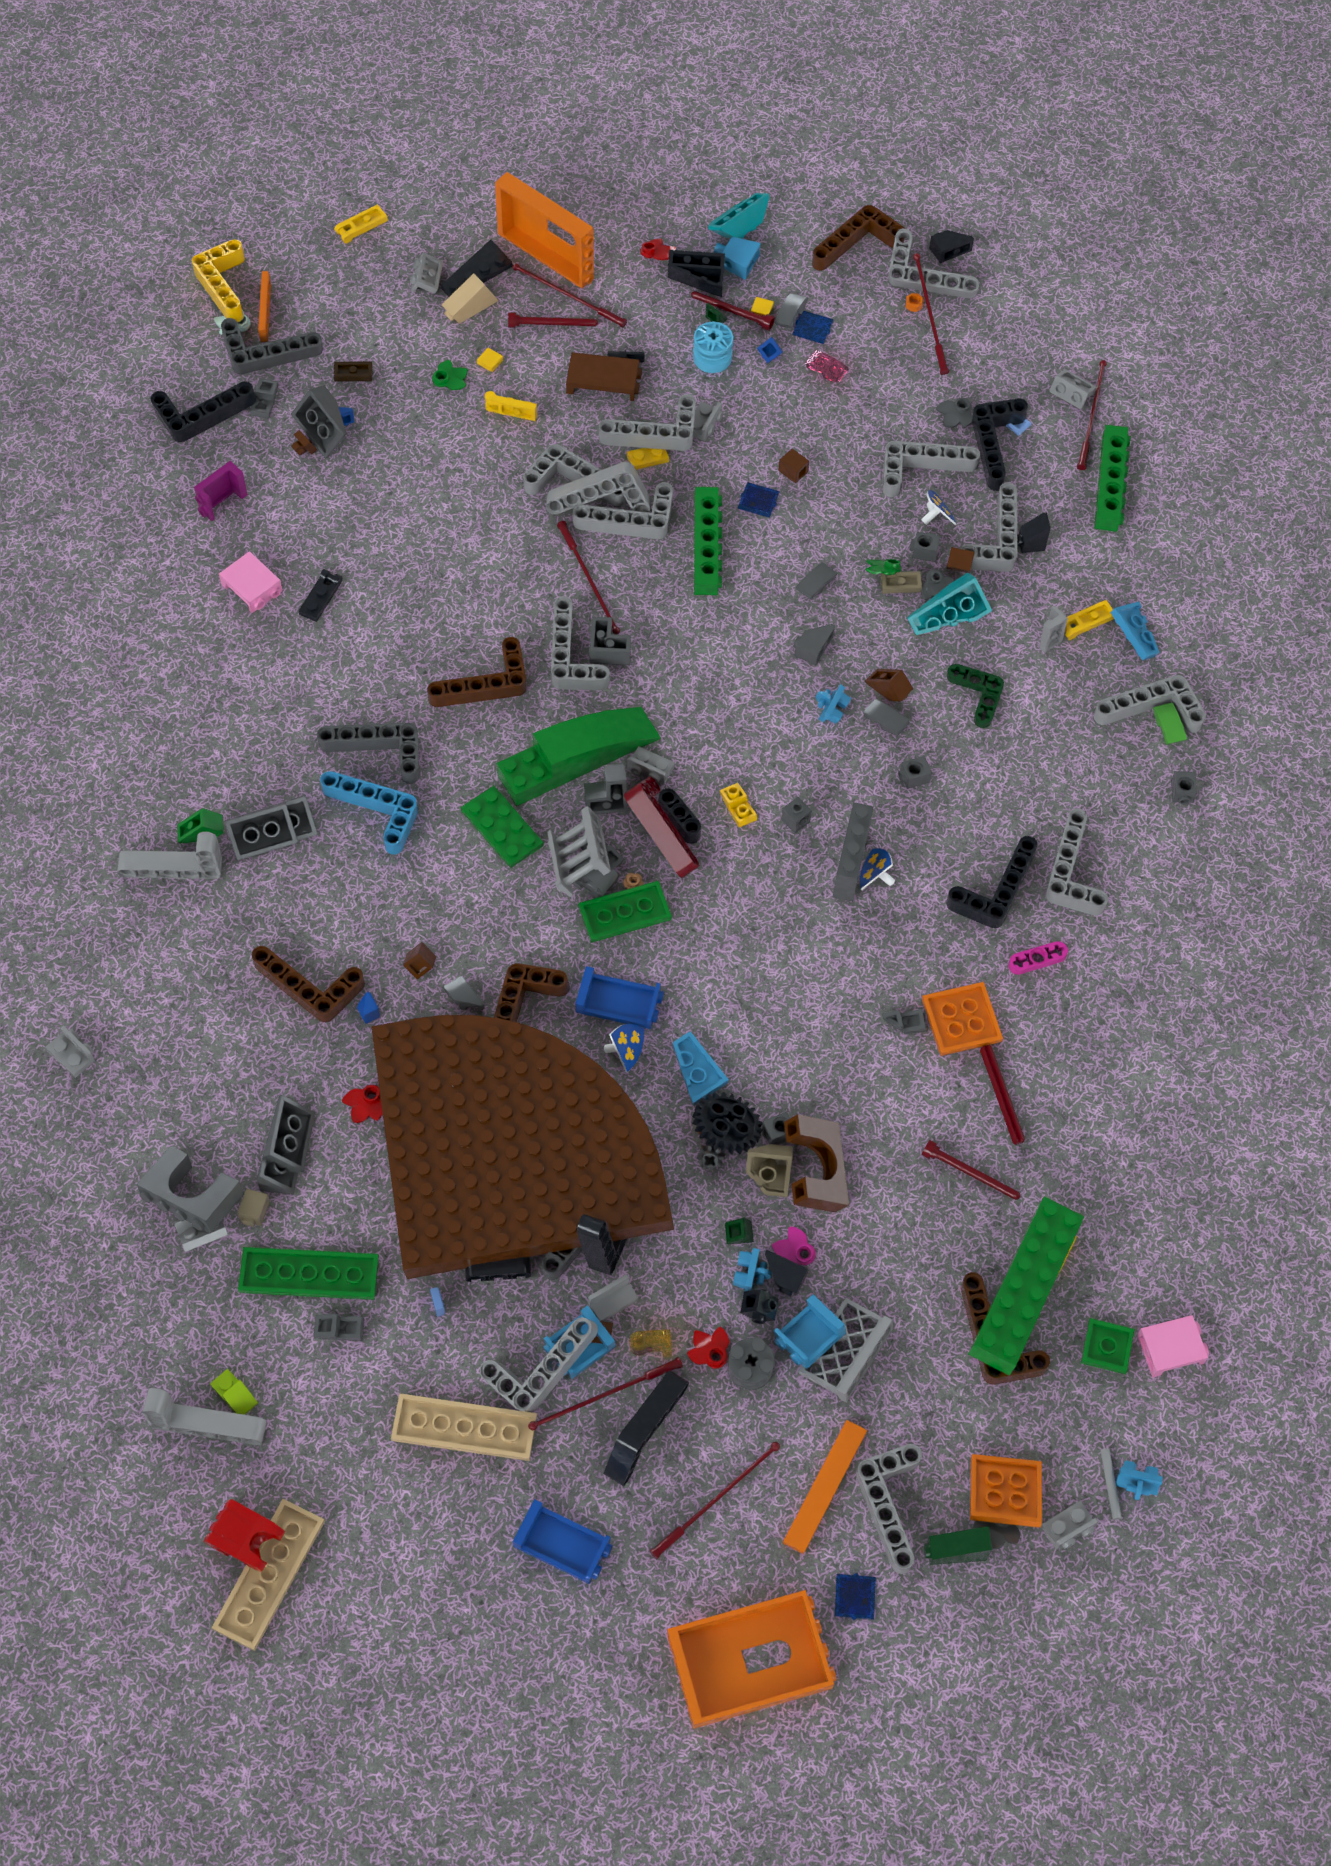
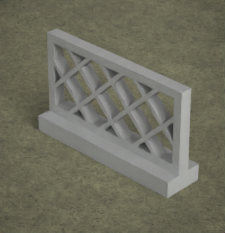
M845 1298L835 1315L839 1319L840 1317L842 1318L841 1321L845 1324L846 1335L837 1342L848 1340L850 1349L836 1352L834 1344L832 1346L833 1354L821 1356L814 1362H820L822 1372L812 1374L805 1367L801 1366L799 1374L835 1393L839 1399L847 1403L894 1328L892 1319L886 1316L881 1317ZM849 1306L856 1310L858 1317L845 1320L843 1313ZM873 1319L877 1324L872 1329L864 1330L862 1321ZM859 1321L862 1331L848 1334L846 1324ZM863 1336V1346L852 1349L850 1339ZM851 1354L852 1363L848 1366L840 1367L838 1357ZM836 1358L838 1368L825 1371L822 1361ZM839 1373L841 1380L836 1387L828 1383L826 1376Z

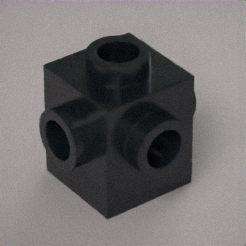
M764 1289L744 1291L740 1313L751 1318V1321L756 1324L775 1321L779 1299Z

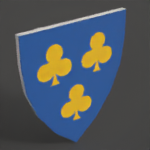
M928 490L927 498L929 502L927 503V508L929 512L921 519L923 523L927 525L941 512L956 525L957 523L945 503L935 491Z
M872 849L867 856L860 874L861 890L878 877L889 886L894 884L895 879L886 873L893 866L891 855L885 849Z
M624 1024L614 1029L609 1034L613 1044H606L604 1046L606 1053L617 1052L625 1072H628L635 1065L642 1052L644 1028L635 1024Z

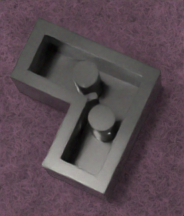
M592 616L589 650L590 663L630 666L631 635H613L612 617Z
M624 764L603 766L604 782L584 783L585 806H588L595 814L627 812L628 803L624 798V793L627 792Z

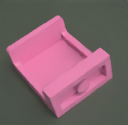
M250 551L219 573L221 585L226 589L230 587L247 603L251 613L262 609L272 598H277L282 592L280 579Z
M1193 1315L1140 1329L1137 1336L1152 1378L1161 1376L1164 1371L1198 1362L1199 1365H1202L1208 1359V1346L1202 1342L1200 1336L1201 1328L1199 1323L1195 1322Z

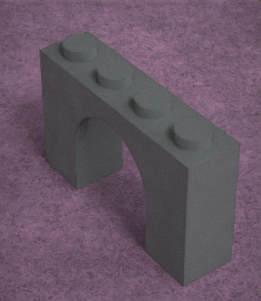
M853 802L836 874L833 898L852 902L854 900L874 806Z
M170 1146L137 1183L139 1195L145 1202L156 1204L162 1211L173 1213L179 1220H186L192 1223L196 1229L200 1231L203 1229L212 1233L244 1195L240 1181L222 1172L201 1195L193 1198L178 1197L174 1195V1190L178 1183L192 1169V1164L188 1154Z

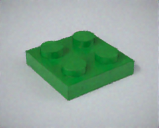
M1090 1318L1081 1364L1126 1374L1135 1329Z

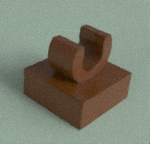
M300 430L294 434L299 441L294 442L291 447L299 456L304 454L306 449L311 455L317 451L315 446Z

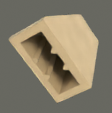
M473 273L442 306L446 309L444 314L451 321L455 319L460 324L499 300Z

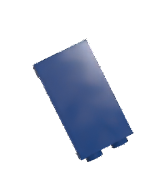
M586 966L575 1009L576 1013L625 1024H635L651 1029L652 1023H657L659 1010H656L658 1003H662L664 991H661V983H656V987L594 974V968Z
M535 1499L513 1540L514 1548L588 1584L591 1583L592 1579L597 1580L602 1566L599 1564L603 1557L607 1558L613 1545L610 1544V1536L606 1535L604 1537L543 1507V1503Z

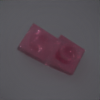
M815 350L805 362L808 369L820 372L823 378L836 383L849 370L842 362L818 350Z

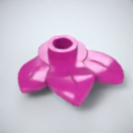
M796 1227L788 1228V1239L779 1240L772 1244L775 1254L799 1265L806 1266L811 1264L816 1256L814 1247L807 1242L806 1234ZM802 1251H807L809 1253V1256L807 1258H802L800 1256V1253Z

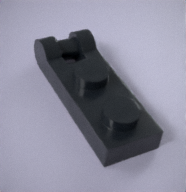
M323 569L318 581L299 609V615L317 622L342 583L343 577L338 574H330V571ZM327 581L331 582L330 586L326 585Z

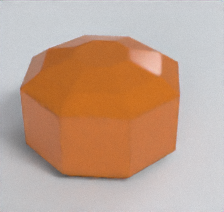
M917 293L909 294L906 296L905 307L911 312H918L923 307V297Z

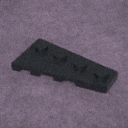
M490 240L443 282L441 289L450 297L473 273L485 283L510 269L513 263Z

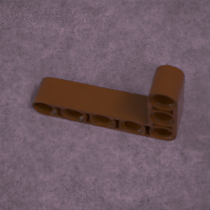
M865 205L813 250L812 266L818 271L827 269L868 232L893 248L896 233L900 229L905 228L875 206ZM902 237L899 240L904 243L905 237Z
M507 637L502 642L505 672L432 682L427 687L429 704L434 707H443L523 695L526 692V675L519 640L515 637Z
M258 946L254 948L251 954L254 967L262 975L321 1022L326 1023L333 1020L365 986L361 969L350 967L322 992L269 948ZM261 957H266L264 961H258ZM276 970H282V972L278 974L274 973V971ZM353 978L359 979L356 982H350V980ZM293 982H297V983H298V984L295 985V986H289V984H291V983H293ZM337 993H344L341 997L335 996ZM307 995H313L311 999H305ZM322 1008H329L326 1012L320 1011Z
M520 963L510 965L506 972L494 1018L517 1022L526 991L557 997L565 996L570 990L566 973L561 970ZM517 974L522 975L520 978H513ZM542 978L541 981L535 982L536 979ZM557 982H563L561 985H555ZM511 993L517 994L514 997H508V995ZM506 1012H511V1015L507 1017L502 1016Z
M970 1272L964 1276L961 1284V1293L974 1341L979 1332L977 1326L982 1325L990 1304L982 1276L976 1272ZM973 1282L977 1285V1288L971 1289L966 1283ZM978 1303L982 1306L983 1309L976 1310L973 1308L972 1304ZM1042 1350L1022 1353L1017 1362V1365L1021 1367V1371L1013 1370L1010 1376L999 1370V1375H991L988 1369L993 1367L980 1360L978 1361L984 1381L988 1384L996 1385L1042 1376L1049 1367L1050 1357ZM1033 1361H1041L1044 1367H1036Z

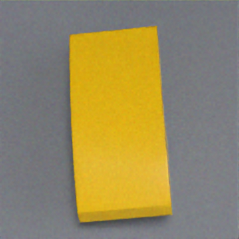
M739 783L720 790L722 799L739 828L757 821V814L749 804L747 795Z

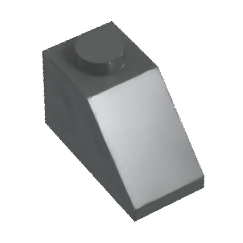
M830 624L805 630L802 636H798L794 642V656L816 666L834 636L835 625Z

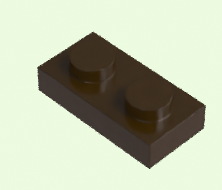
M372 361L334 362V382L372 381Z

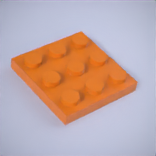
M984 982L922 996V1002L940 1056L1003 1041V1036Z
M972 1454L970 1466V1520L1041 1528L1042 1461Z

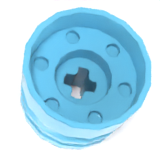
M706 322L700 325L694 333V364L702 371L708 373H717L727 369L732 361V331L728 326L720 322Z

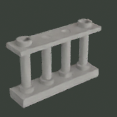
M588 806L581 810L583 818L581 823L563 835L557 837L551 830L547 832L549 838L548 845L551 849L556 876L555 885L560 892L564 891L569 897L573 896L571 884L595 869L606 875L611 871L600 818ZM585 830L584 836L564 848V843ZM588 843L587 849L566 861L568 855ZM591 857L589 863L569 875L568 870Z

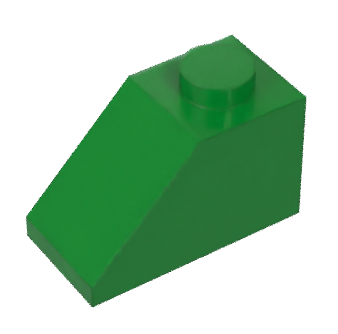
M201 808L177 824L178 843L197 842V835L201 832H210L215 834L216 837L222 835L224 830L223 815Z

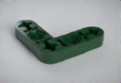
M952 664L947 670V680L953 684L982 692L974 715V723L980 728L989 727L1003 691V679L967 666ZM955 671L959 672L957 676H953ZM978 677L980 682L973 683L970 681V678ZM993 683L997 684L996 688H992ZM987 698L992 699L994 704L986 705L983 700ZM983 711H986L987 715L985 720H980L983 715Z

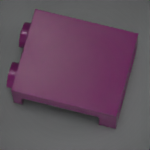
M228 461L194 487L198 512L202 517H207L211 521L215 519L213 508L231 494L235 493L241 499L248 495L243 472L231 461Z

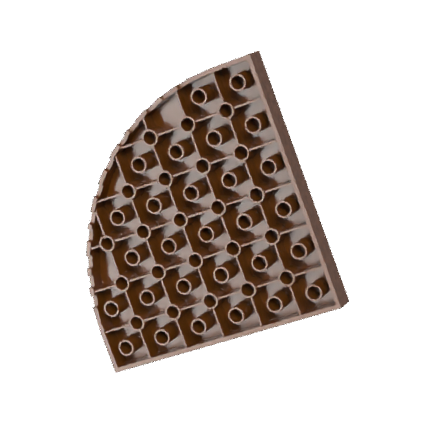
M447 1014L371 1026L403 1271L407 1279L466 1269L468 1266L531 1257L547 1254L548 1252L582 1247L577 1234V1227L583 1214L606 1221L612 1241L674 1230L666 1181L659 1153L648 1126L633 1101L621 1086L598 1063L580 1050L549 1033L528 1025L477 1015Z

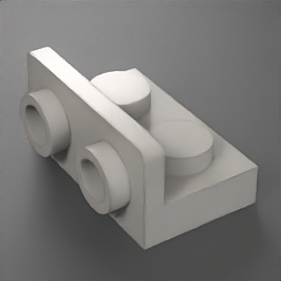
M424 252L419 259L416 258L412 267L415 270L410 278V283L412 284L410 291L415 292L417 287H420L435 294L439 286L443 261Z
M1064 369L1056 375L1050 392L1075 407L1082 409L1087 398L1095 393L1097 386Z
M700 402L695 411L693 437L706 441L709 435L712 436L716 422H720L723 417L722 403L718 402L714 407Z
M1056 606L1051 608L1049 620L1043 625L1039 648L1044 653L1063 641L1068 618Z
M639 746L633 757L629 756L627 760V769L630 772L647 778L652 777L657 783L662 785L666 783L675 767V762Z
M62 1026L60 1028L62 1033L45 1048L76 1078L95 1062L92 1055L94 1051L86 1042L82 1044L78 1040L80 1037L73 1029L68 1030L65 1026Z
M186 1220L174 1222L185 1252L228 1235L223 1221L218 1224L212 1233L203 1229L200 1231Z
M1079 1501L1042 1523L1041 1527L1056 1550L1061 1547L1066 1550L1076 1543L1075 1539L1082 1535L1086 1538L1096 1531L1094 1527L1097 1525L1098 1520L1096 1518L1092 1519L1083 1503Z

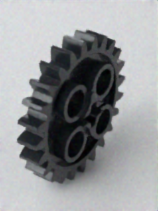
M714 1092L713 1096L707 1094L705 1099L701 1098L700 1102L697 1103L692 1115L694 1118L692 1124L696 1125L695 1132H701L699 1138L707 1139L706 1145L714 1144V1150L720 1147L722 1153L727 1149L731 1155L735 1150L738 1154H741L743 1150L748 1152L750 1148H754L761 1137L763 1129L760 1128L762 1122L758 1121L760 1115L753 1114L755 1108H748L749 1102L742 1103V1097L736 1100L732 1093L730 1097H727L725 1092H722L721 1096Z

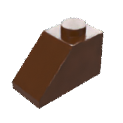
M877 669L865 680L867 685L889 701L901 702L913 690L903 670Z

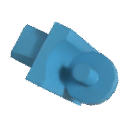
M840 684L831 695L829 689H826L825 692L819 691L816 694L815 698L819 702L817 706L823 708L825 705L818 719L821 722L829 720L836 724L840 721L843 712L835 708L836 705L845 709L851 700L843 692L845 689L843 685Z
M753 1248L752 1252L740 1251L737 1265L748 1267L749 1269L748 1273L735 1272L734 1286L744 1288V1291H751L754 1277H757L756 1284L763 1285L764 1279L771 1278L772 1272L766 1269V1262H761L760 1268H757L760 1249Z
M1126 1460L1123 1467L1120 1468L1116 1479V1486L1126 1488V1491L1134 1492V1500H1139L1141 1494L1157 1496L1163 1477L1159 1476L1158 1468L1148 1466L1144 1472L1136 1470L1137 1465L1135 1462Z

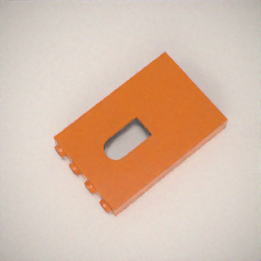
M506 172L495 182L498 234L581 289L587 284H591L594 279L593 227L512 174ZM548 220L571 234L575 240V245L569 244L549 231Z
M806 1590L667 1629V1637L693 1729L833 1689L834 1681H837L833 1666L829 1667L826 1658L829 1657V1651L826 1643L821 1642L819 1634L822 1633L819 1619H814L812 1611L815 1610L812 1596H807ZM777 1640L784 1641L789 1645L791 1657L786 1663L748 1674L742 1650Z

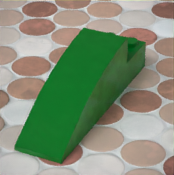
M642 707L605 710L587 714L532 733L533 746L496 763L497 776L517 807L636 751L638 746L643 748L658 741L661 737Z

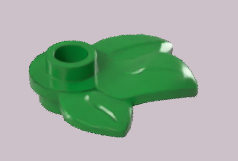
M451 360L443 361L438 365V370L434 372L432 382L440 388L447 387L450 390H461L466 387V383L463 380L467 376L468 369L453 367Z
M866 559V562L871 567L865 570L871 574L883 573L884 575H894L902 570L901 562L896 559H886L885 561Z

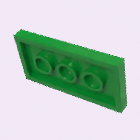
M494 785L460 807L461 812L510 869L544 846V842Z
M659 881L578 903V908L591 943L672 919Z

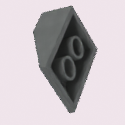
M325 385L309 389L291 413L292 417L325 459L329 457L347 434L337 401Z

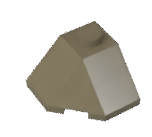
M769 1144L748 1150L746 1173L751 1179L755 1180L765 1195L788 1197L793 1146Z

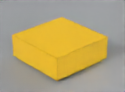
M756 297L751 312L760 316L770 315L774 301Z
M487 348L477 359V364L493 372L503 361V356Z

